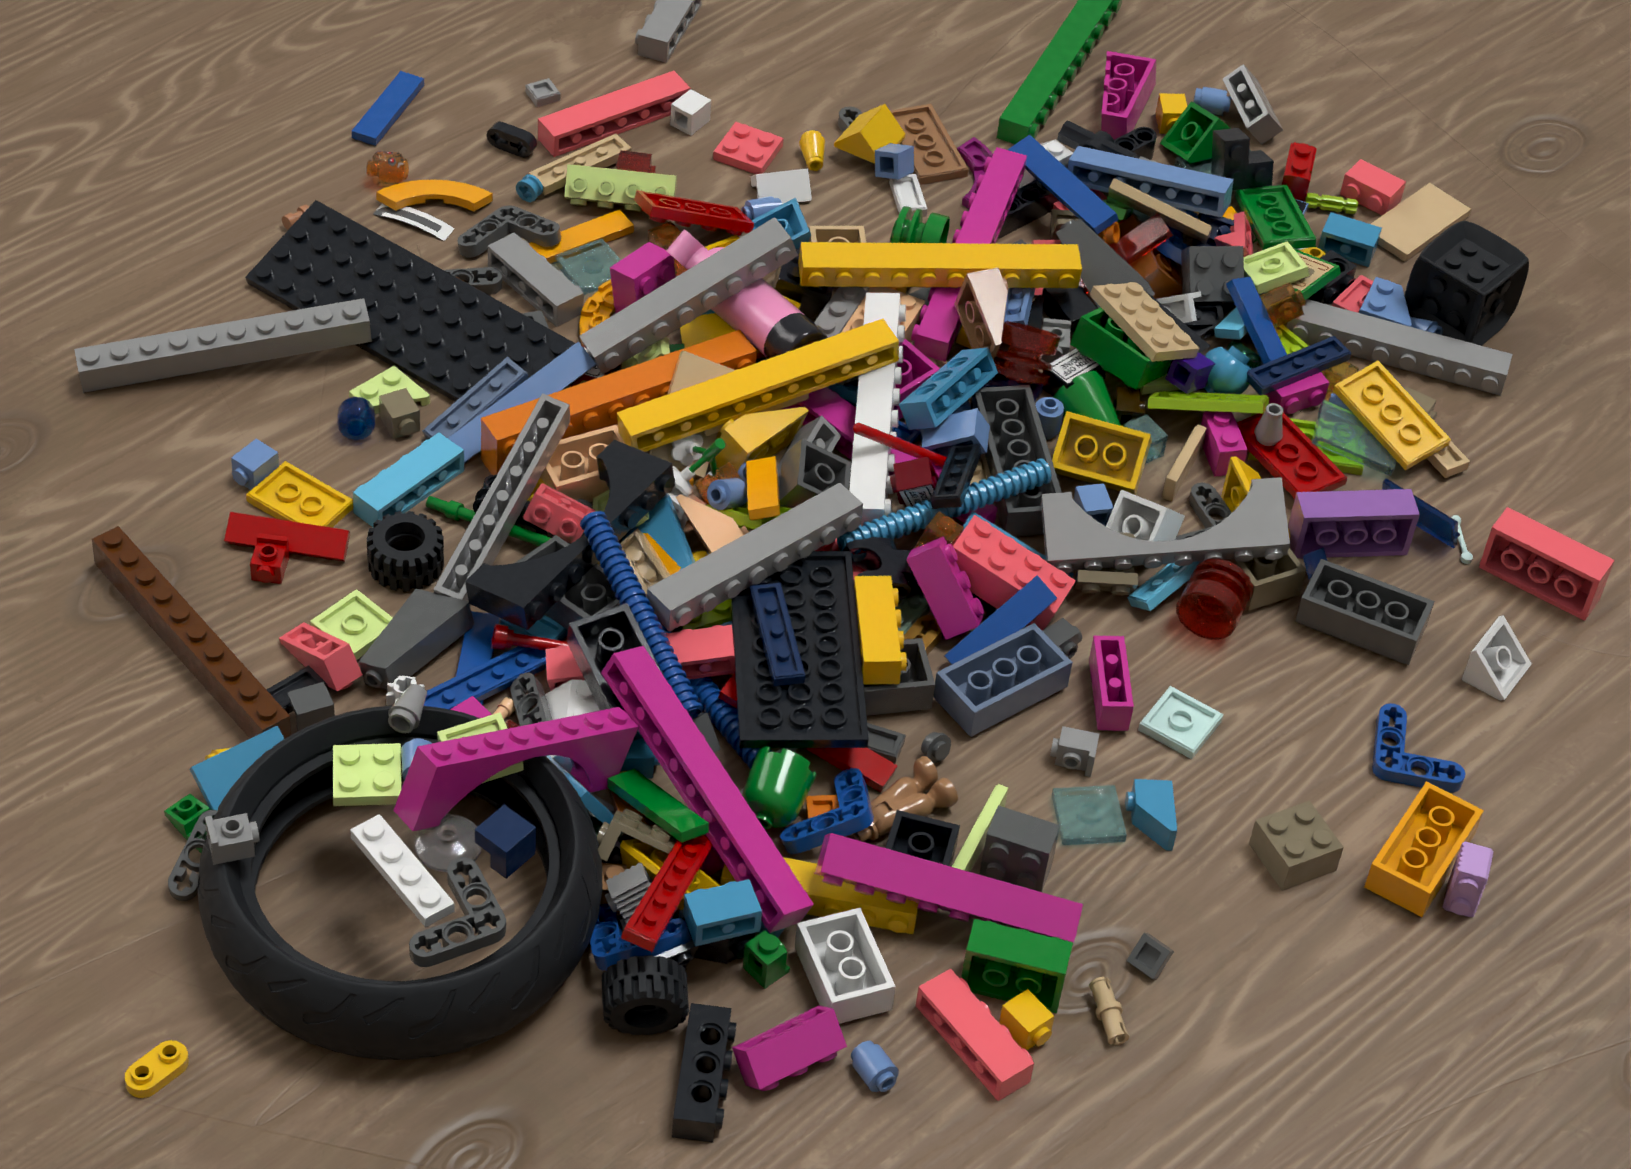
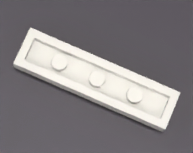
M380 814L350 829L351 839L425 927L455 912L453 900Z

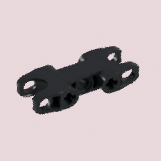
M881 537L858 539L846 543L843 551H851L852 566L866 570L857 574V576H891L892 587L898 588L899 601L908 597L911 591L922 592L906 560L911 550H897L892 539ZM946 541L947 544H950V543H951L952 545H954V543H955V542H951V541ZM856 550L866 551L865 553L852 554ZM972 593L974 598L977 597L980 601L982 600L981 598Z

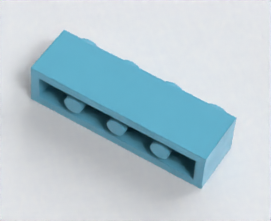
M437 433L432 438L422 442L419 447L409 454L403 455L396 463L380 471L373 479L360 485L353 492L354 514L373 527L375 521L383 520V516L387 514L392 516L395 515V512L399 511L406 513L464 471V450L441 433Z

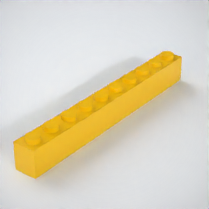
M801 242L798 260L801 286L958 288L962 286L967 273L999 268L1002 278L1007 280L1008 288L1066 289L1078 288L1082 272L1078 244Z
M884 319L867 323L852 330L617 412L618 432L626 445L646 452L719 426L730 419H738L744 414L761 411L899 361V340Z

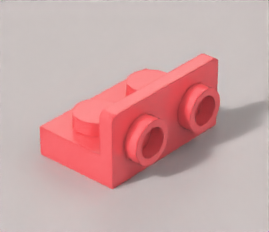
M542 483L535 492L523 519L553 535H557L571 544L579 539L584 532L580 526L581 520L587 514L595 512V510Z

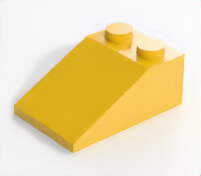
M806 407L744 414L736 421L730 419L720 429L722 433L720 438L725 441L726 446L715 457L718 470L720 472H729L732 478H738V470L744 462L774 456L791 444L809 410Z

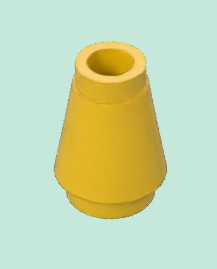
M807 131L802 134L799 146L808 169L818 171L823 168L825 138L818 131Z

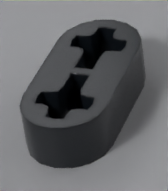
M495 122L486 134L492 146L519 157H528L537 147V140L533 134L505 122Z

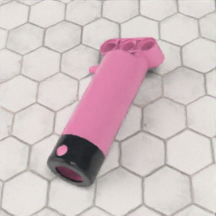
M684 229L666 251L688 270L720 251L723 247L707 250ZM762 278L711 309L735 331L740 329L750 343L767 359L828 338L823 330L819 329L813 321Z

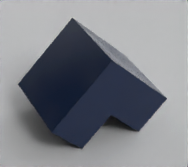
M503 805L475 829V843L490 854V867L507 879L535 855L536 827L506 805Z

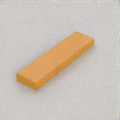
M619 209L560 231L561 241L554 246L544 247L533 242L529 243V245L537 253L543 255L551 264L634 232V224Z
M776 456L746 461L748 513L750 520L779 516L780 504Z

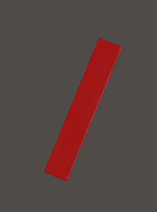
M734 672L720 691L718 698L737 709ZM805 748L842 771L850 768L859 769L866 785L880 793L898 767V765L869 748Z
M706 835L683 843L677 840L625 926L621 935L622 939L653 952L681 904L684 894L688 892L713 848Z

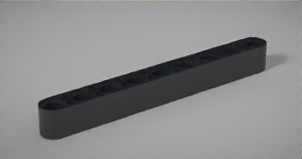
M1139 127L1115 139L1114 143L1136 153L1138 159L1141 156L1151 160L1154 154L1157 134L1151 128ZM1037 180L1019 188L997 240L1050 213L1053 209V203L1059 200Z

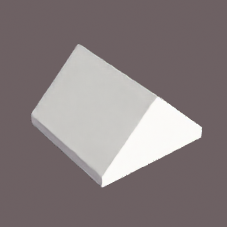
M1504 615L1496 619L1471 651L1462 677L1464 682L1498 700H1505L1532 664Z

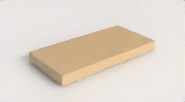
M1112 180L1109 186V197L1206 244L1211 233V225L1120 180Z
M1428 183L1372 222L1371 225L1382 228L1378 245L1406 262L1446 229L1469 217L1471 208L1433 184Z
M683 350L679 354L668 394L733 372L734 369ZM703 431L696 433L703 438L701 447L707 449L716 440L718 432L706 436ZM672 443L650 450L649 454L671 462L680 472L687 467L682 465L679 460L672 458ZM694 460L693 463H692L689 467H691V466H692L694 463H696L698 460ZM706 461L698 468L693 477L698 479L705 478L709 462Z

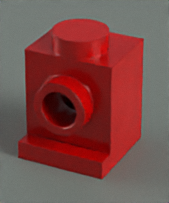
M258 533L256 537L257 543L250 562L251 580L282 584L289 561L288 537Z

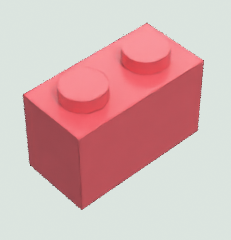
M1360 159L1344 175L1340 195L1356 199L1358 204L1380 215H1384L1401 202L1406 181Z

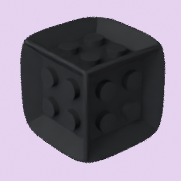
M1469 221L1457 222L1431 241L1415 261L1404 295L1409 315L1413 318L1436 321L1438 326L1443 329V336L1482 346L1505 326L1514 313L1528 275L1529 259L1517 247L1482 226Z

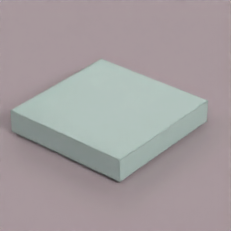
M1170 686L1140 722L1138 731L1193 759L1220 725L1224 714Z

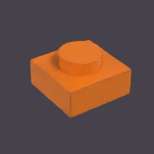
M837 795L807 796L805 801L807 819L839 808Z

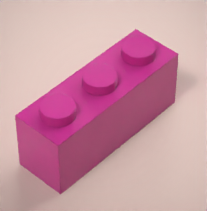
M943 536L911 550L906 560L945 639L947 640L978 627L983 618L984 609L980 600L977 597L974 598L969 589L971 583L967 573L964 570L960 571L956 563L958 557L951 543L947 544Z
M1094 635L1089 656V666L1097 730L1128 731L1134 704L1124 636Z
M817 1006L732 1047L745 1085L760 1091H767L777 1087L779 1080L787 1076L794 1077L807 1072L808 1066L817 1061L826 1062L835 1058L837 1051L847 1047L834 1009Z

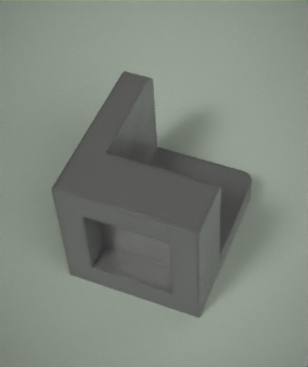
M324 682L288 692V699L296 714L297 731L335 716L334 703Z

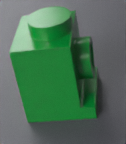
M765 930L745 944L743 968L764 989L790 972V967L786 964L787 950L775 935L769 934Z

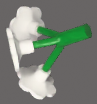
M698 434L671 442L673 446L671 451L672 458L679 460L682 465L687 466L681 472L673 466L674 487L679 489L685 496L691 495L694 492L689 480L695 476V471L706 461L710 462L711 471L705 478L699 481V488L702 490V495L705 499L708 500L707 490L713 481L732 478L729 472L720 473L717 470L715 457L726 446L723 439H716L707 449L701 447L703 438ZM694 460H698V461H697L696 463H694L691 467H689V466L693 463Z

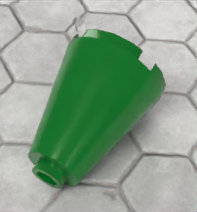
M1096 371L1085 372L1071 379L1074 383L1072 386L1066 389L1063 385L1053 396V398L1062 402L1064 406L1063 417H1065L1066 411L1121 426L1103 377Z

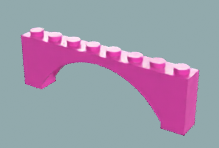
M616 707L417 746L393 811L412 831L439 826L442 818L460 800L496 773L521 761L547 755L570 758L573 766L570 773L589 793L609 789L607 778L620 773L639 726L624 710Z

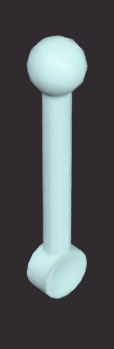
M1453 515L1450 520L1454 521L1455 531L1462 551L1460 560L1464 564H1470L1473 555L1468 552L1460 527L1461 518L1458 515Z

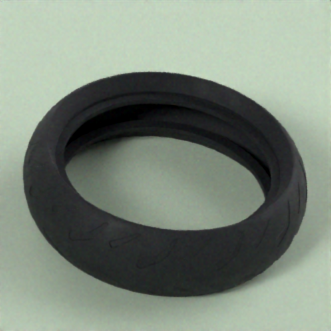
M391 705L350 711L307 726L266 751L240 776L222 800L213 820L247 813L249 822L256 821L260 841L254 842L255 857L214 865L206 835L200 856L198 901L205 935L215 959L233 987L263 1017L286 1032L310 1044L334 1052L380 1060H410L436 1057L482 1044L521 1023L553 997L577 967L591 939L598 918L603 890L602 862L598 851L599 843L591 818L578 792L570 781L546 756L527 759L523 761V771L482 783L470 792V794L487 801L498 809L506 805L536 827V850L542 860L547 882L534 913L524 927L509 942L496 952L466 968L441 976L409 981H382L347 975L312 961L295 950L277 933L262 912L255 894L256 884L267 854L282 833L310 809L333 798V745L401 743L402 748L406 742L416 738L437 743L439 742L437 737L438 731L480 719L463 712L423 706L419 726L410 733H401L394 730L388 722V711L393 706ZM401 757V780H402V782H404L405 780L403 779V776H402V757Z

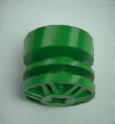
M903 206L894 223L890 243H947L950 217L932 212L926 223H922V210L917 209L912 217L911 207Z

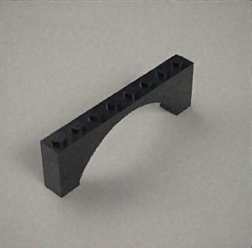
M613 440L596 458L599 478L606 482L610 490L604 512L611 524L610 527L615 532L614 535L620 541L649 511L654 509L656 504L666 494L673 490L675 478L671 462ZM584 534L570 545L540 558L505 565L490 566L484 563L465 581L468 601L472 606L529 630L599 561L595 556L596 553L592 550V545L589 544L588 538Z

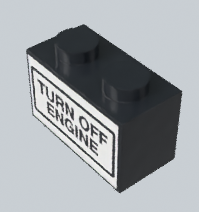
M1074 348L1044 366L1041 382H1044L1043 389L1051 396H1054L1063 385L1066 389L1072 386L1074 383L1071 379L1080 374L1096 371L1105 380L1106 371L1098 363L1089 357L1081 355Z

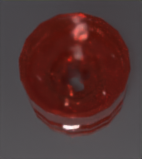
M1004 321L1001 342L1010 347L1009 350L1000 349L996 354L997 357L1006 360V362L994 361L998 373H1001L1008 379L1026 384H1048L1050 376L1038 370L1051 371L1053 365L1042 360V355H1056L1061 336L1037 327Z
M1206 559L1198 563L1176 604V613L1180 622L1192 633L1206 639L1219 640L1231 636L1242 617V612L1252 597L1253 585L1251 580L1240 567L1226 560Z

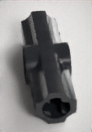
M1067 120L1058 133L1057 140L1075 150L1078 146L1138 158L1136 153L1115 144L1111 135L1105 131L1093 133Z

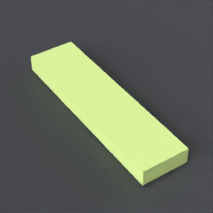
M1000 784L995 786L952 867L971 872L985 845L986 834L998 805L1005 807L1008 787Z

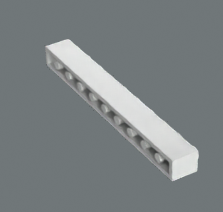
M866 293L863 325L884 319L899 342H904L905 327L900 325V323L906 322V305H901L900 293ZM899 346V361L859 375L855 424L862 423L897 437V432H892L893 427L898 428V410H894V406H899L900 388H896V384H901L902 370L901 367H897V363H903V346ZM854 433L849 491L863 503L861 526H863L864 522L871 523L872 519L877 518L879 520L883 515L888 517V514L892 512V499H887L888 494H893L889 471L894 472L895 454H891V449L893 448Z

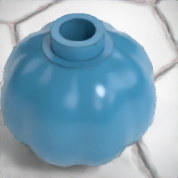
M1231 346L1229 350L1217 347L1206 353L1205 357L1216 363L1209 374L1207 385L1204 387L1207 392L1242 394L1250 386L1247 382V372L1251 370L1247 365L1250 360L1249 357L1234 346Z

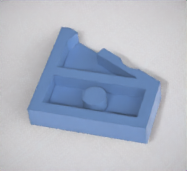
M1375 277L1359 313L1411 327L1412 323L1402 285Z

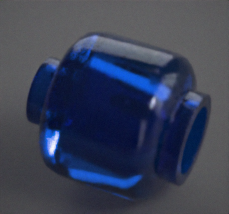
M351 397L344 400L339 406L337 413V426L341 434L351 440H361L370 436L375 428L376 421L374 406L370 401L362 397Z

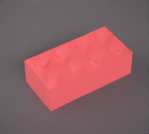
M1507 507L1491 528L1479 568L1585 621L1601 598L1615 560Z
M976 515L973 516L953 545L958 557L956 563L960 571L964 570L969 577L971 583L970 591L996 609L1000 608L1038 575L1057 597L1053 604L1027 625L1035 623L1042 631L1047 627L1076 582L1065 572L1057 569L1039 555L1031 552L1013 538L1008 537Z

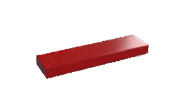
M230 512L224 541L228 544L255 548L258 533L288 537L289 553L345 562L351 532L338 528Z

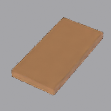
M932 104L890 111L905 132V139L900 144L914 146V172L912 174L917 175L919 185L968 177L969 169Z

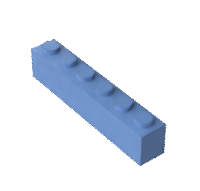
M1082 146L1076 148L1068 161V170L1090 189L1109 193V186L1112 180L1117 179L1172 207L1222 217L1231 203L1234 181L1231 178Z

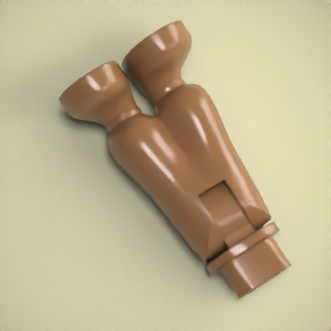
M922 756L914 762L913 778L902 777L898 779L886 791L870 802L874 816L872 824L866 829L851 835L855 840L862 842L869 838L871 840L878 839V835L882 836L891 831L897 810L927 817L934 808L951 807L958 801L954 785L947 778L938 780L935 765L927 756Z

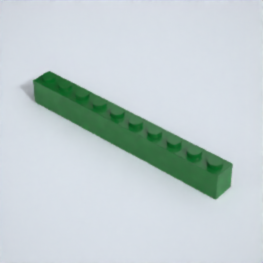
M1122 0L1077 1L1000 116L997 132L998 139L1012 144H1017L1028 135L1036 139L1040 125H1045L1049 111L1055 110L1059 96H1064L1068 82H1073L1077 68L1083 67L1087 53H1092L1096 39H1101L1104 27L1110 25L1113 13H1118Z

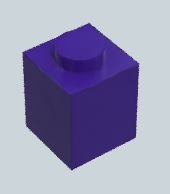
M1200 352L1197 353L1196 358L1175 359L1165 379L1188 394L1206 387L1209 374L1216 363Z

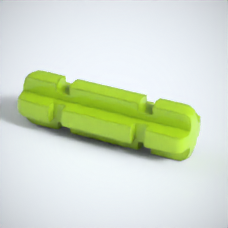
M1307 193L1305 200L1306 203H1309L1308 208L1316 209L1320 207L1322 210L1335 212L1343 210L1349 214H1356L1358 208V201L1350 198L1344 200L1343 197L1323 194L1319 196L1316 193Z

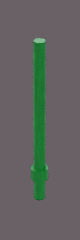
M429 496L426 501V507L445 513L446 517L456 521L462 519L471 522L476 514L473 510L465 508L464 504L453 500L447 502ZM516 525L512 527L508 535L537 546L551 539Z

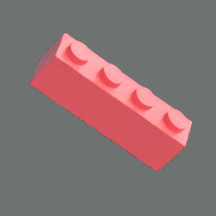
M949 969L918 987L916 1000L918 1010L997 1101L1030 1083L1034 1067L1030 1053L1024 1048L1021 1049L1012 1038L1008 1028L999 1024L991 1015V1011L986 1003L976 998L963 978H959L952 969Z

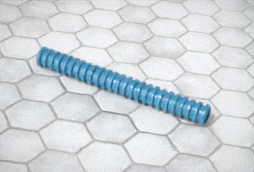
M1039 458L1036 462L1031 461L1027 465H1021L1019 468L1014 467L1011 471L1006 470L1003 474L998 473L995 477L990 476L987 480H980L979 483L973 482L968 488L962 507L932 509L931 500H924L921 504H914L913 508L908 506L904 510H897L896 514L894 512L889 513L888 517L883 515L879 520L877 518L872 519L871 523L864 522L863 526L860 525L854 531L847 532L838 537V546L840 551H843L846 543L853 540L871 537L890 538L892 540L895 537L902 538L903 534L910 535L911 531L918 532L920 528L926 529L928 525L934 526L936 522L942 523L945 519L951 520L953 516L959 517L961 513L967 514L969 510L975 511L978 507L983 508L986 504L991 505L994 501L999 502L1002 498H1009L1010 495L1016 496L1019 492L1024 493L1027 489L1032 490L1035 486L1040 487L1043 483H1050L1052 477L1050 467L1044 459ZM856 550L853 553L858 554L861 550Z

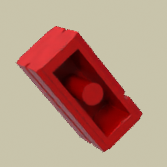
M1291 143L1282 185L1288 186L1294 199L1303 202L1306 200L1317 150L1315 146L1305 143Z

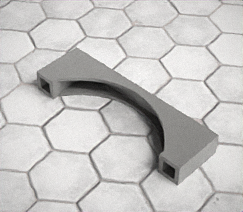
M1282 477L1252 479L1249 493L1245 499L1222 522L1198 535L1174 541L1140 540L1113 531L1088 515L1072 499V492L1042 494L1041 497L1046 561L1066 574L1072 572V570L1100 571L1102 568L1114 567L1116 570H1127L1132 568V566L1144 565L1147 568H1157L1162 566V564L1168 563L1186 566L1197 561L1216 564L1226 559L1245 562L1254 557H1265L1269 560H1275L1283 557V555H1287L1290 546Z

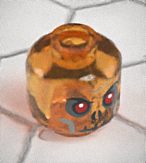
M377 151L372 159L368 160L366 171L368 177L372 178L375 185L389 187L402 183L403 180L407 179L409 165L407 159L403 158L399 152Z

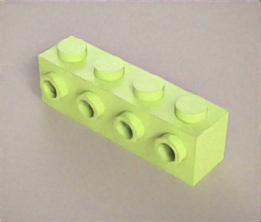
M568 164L564 197L571 199L570 204L586 206L587 201L598 202L597 207L613 209L614 204L625 205L624 210L640 212L641 207L634 201L636 190L675 197L677 176Z

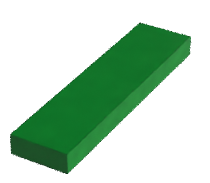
M636 769L607 778L608 788L681 843L709 833V822Z

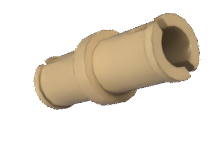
M1098 977L1089 983V988L1097 1005L1096 1016L1103 1023L1108 1043L1110 1045L1114 1044V1046L1121 1045L1128 1041L1130 1037L1121 1016L1123 1012L1122 1006L1115 999L1110 979L1108 977Z

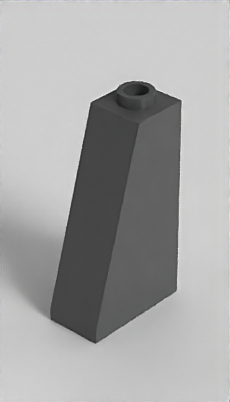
M1081 219L1066 222L1061 226V230L1056 232L1062 244H1078L1082 265L1081 278L1090 293L1093 286L1135 282L1140 284L1147 294L1155 295L1149 283Z
M415 589L360 659L359 665L365 684L387 690V684L393 683L398 676H412L475 624L469 601Z

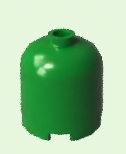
M764 747L758 750L742 796L764 829L784 828L794 823L817 773L809 770L810 762L798 753L785 748L782 749L781 753L769 752L770 747Z

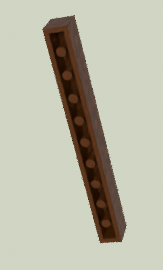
M119 526L92 538L95 565L249 738H253L275 726L279 727L284 739L291 736L290 715Z

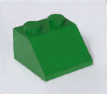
M1191 101L1161 140L1160 144L1185 161L1194 163L1212 158L1213 130L1231 128L1220 118Z

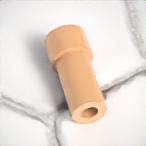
M507 697L504 698L493 714L500 712L503 719L509 717L515 711L513 700Z

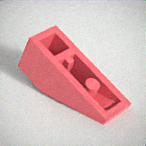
M303 622L279 637L280 643L303 666L309 665L327 683L328 687L336 691L350 687L354 680L363 675L349 643Z

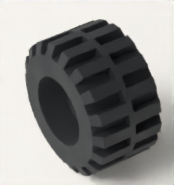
M399 511L395 512V515L392 516L387 514L383 516V520L375 521L373 528L369 529L367 537L368 570L371 572L372 578L379 580V584L383 587L390 586V589L395 591L403 589V592L410 591L412 588L423 589V585L429 586L433 583V578L438 579L444 567V538L440 526H436V521L432 518L427 520V515L422 513L416 515L413 511H408V513Z
M652 955L634 956L617 961V964L609 966L602 975L604 1021L609 1023V1027L612 1029H617L618 1032L631 1035L664 1033L667 1030L678 1027V1024L683 1023L686 1020V1016L689 1015L687 973L682 965H678L672 959Z

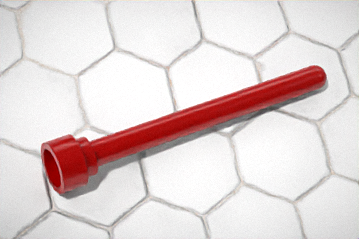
M856 423L853 426V431L857 435L918 459L929 457L933 465L941 468L944 466L947 457L862 423Z
M495 624L491 648L505 650V647L511 648L512 645L544 651L561 645L568 646L567 641L514 633V630L508 629L507 625Z

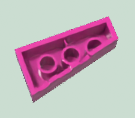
M1107 51L1101 131L1110 134L1113 140L1134 129L1156 85V59Z

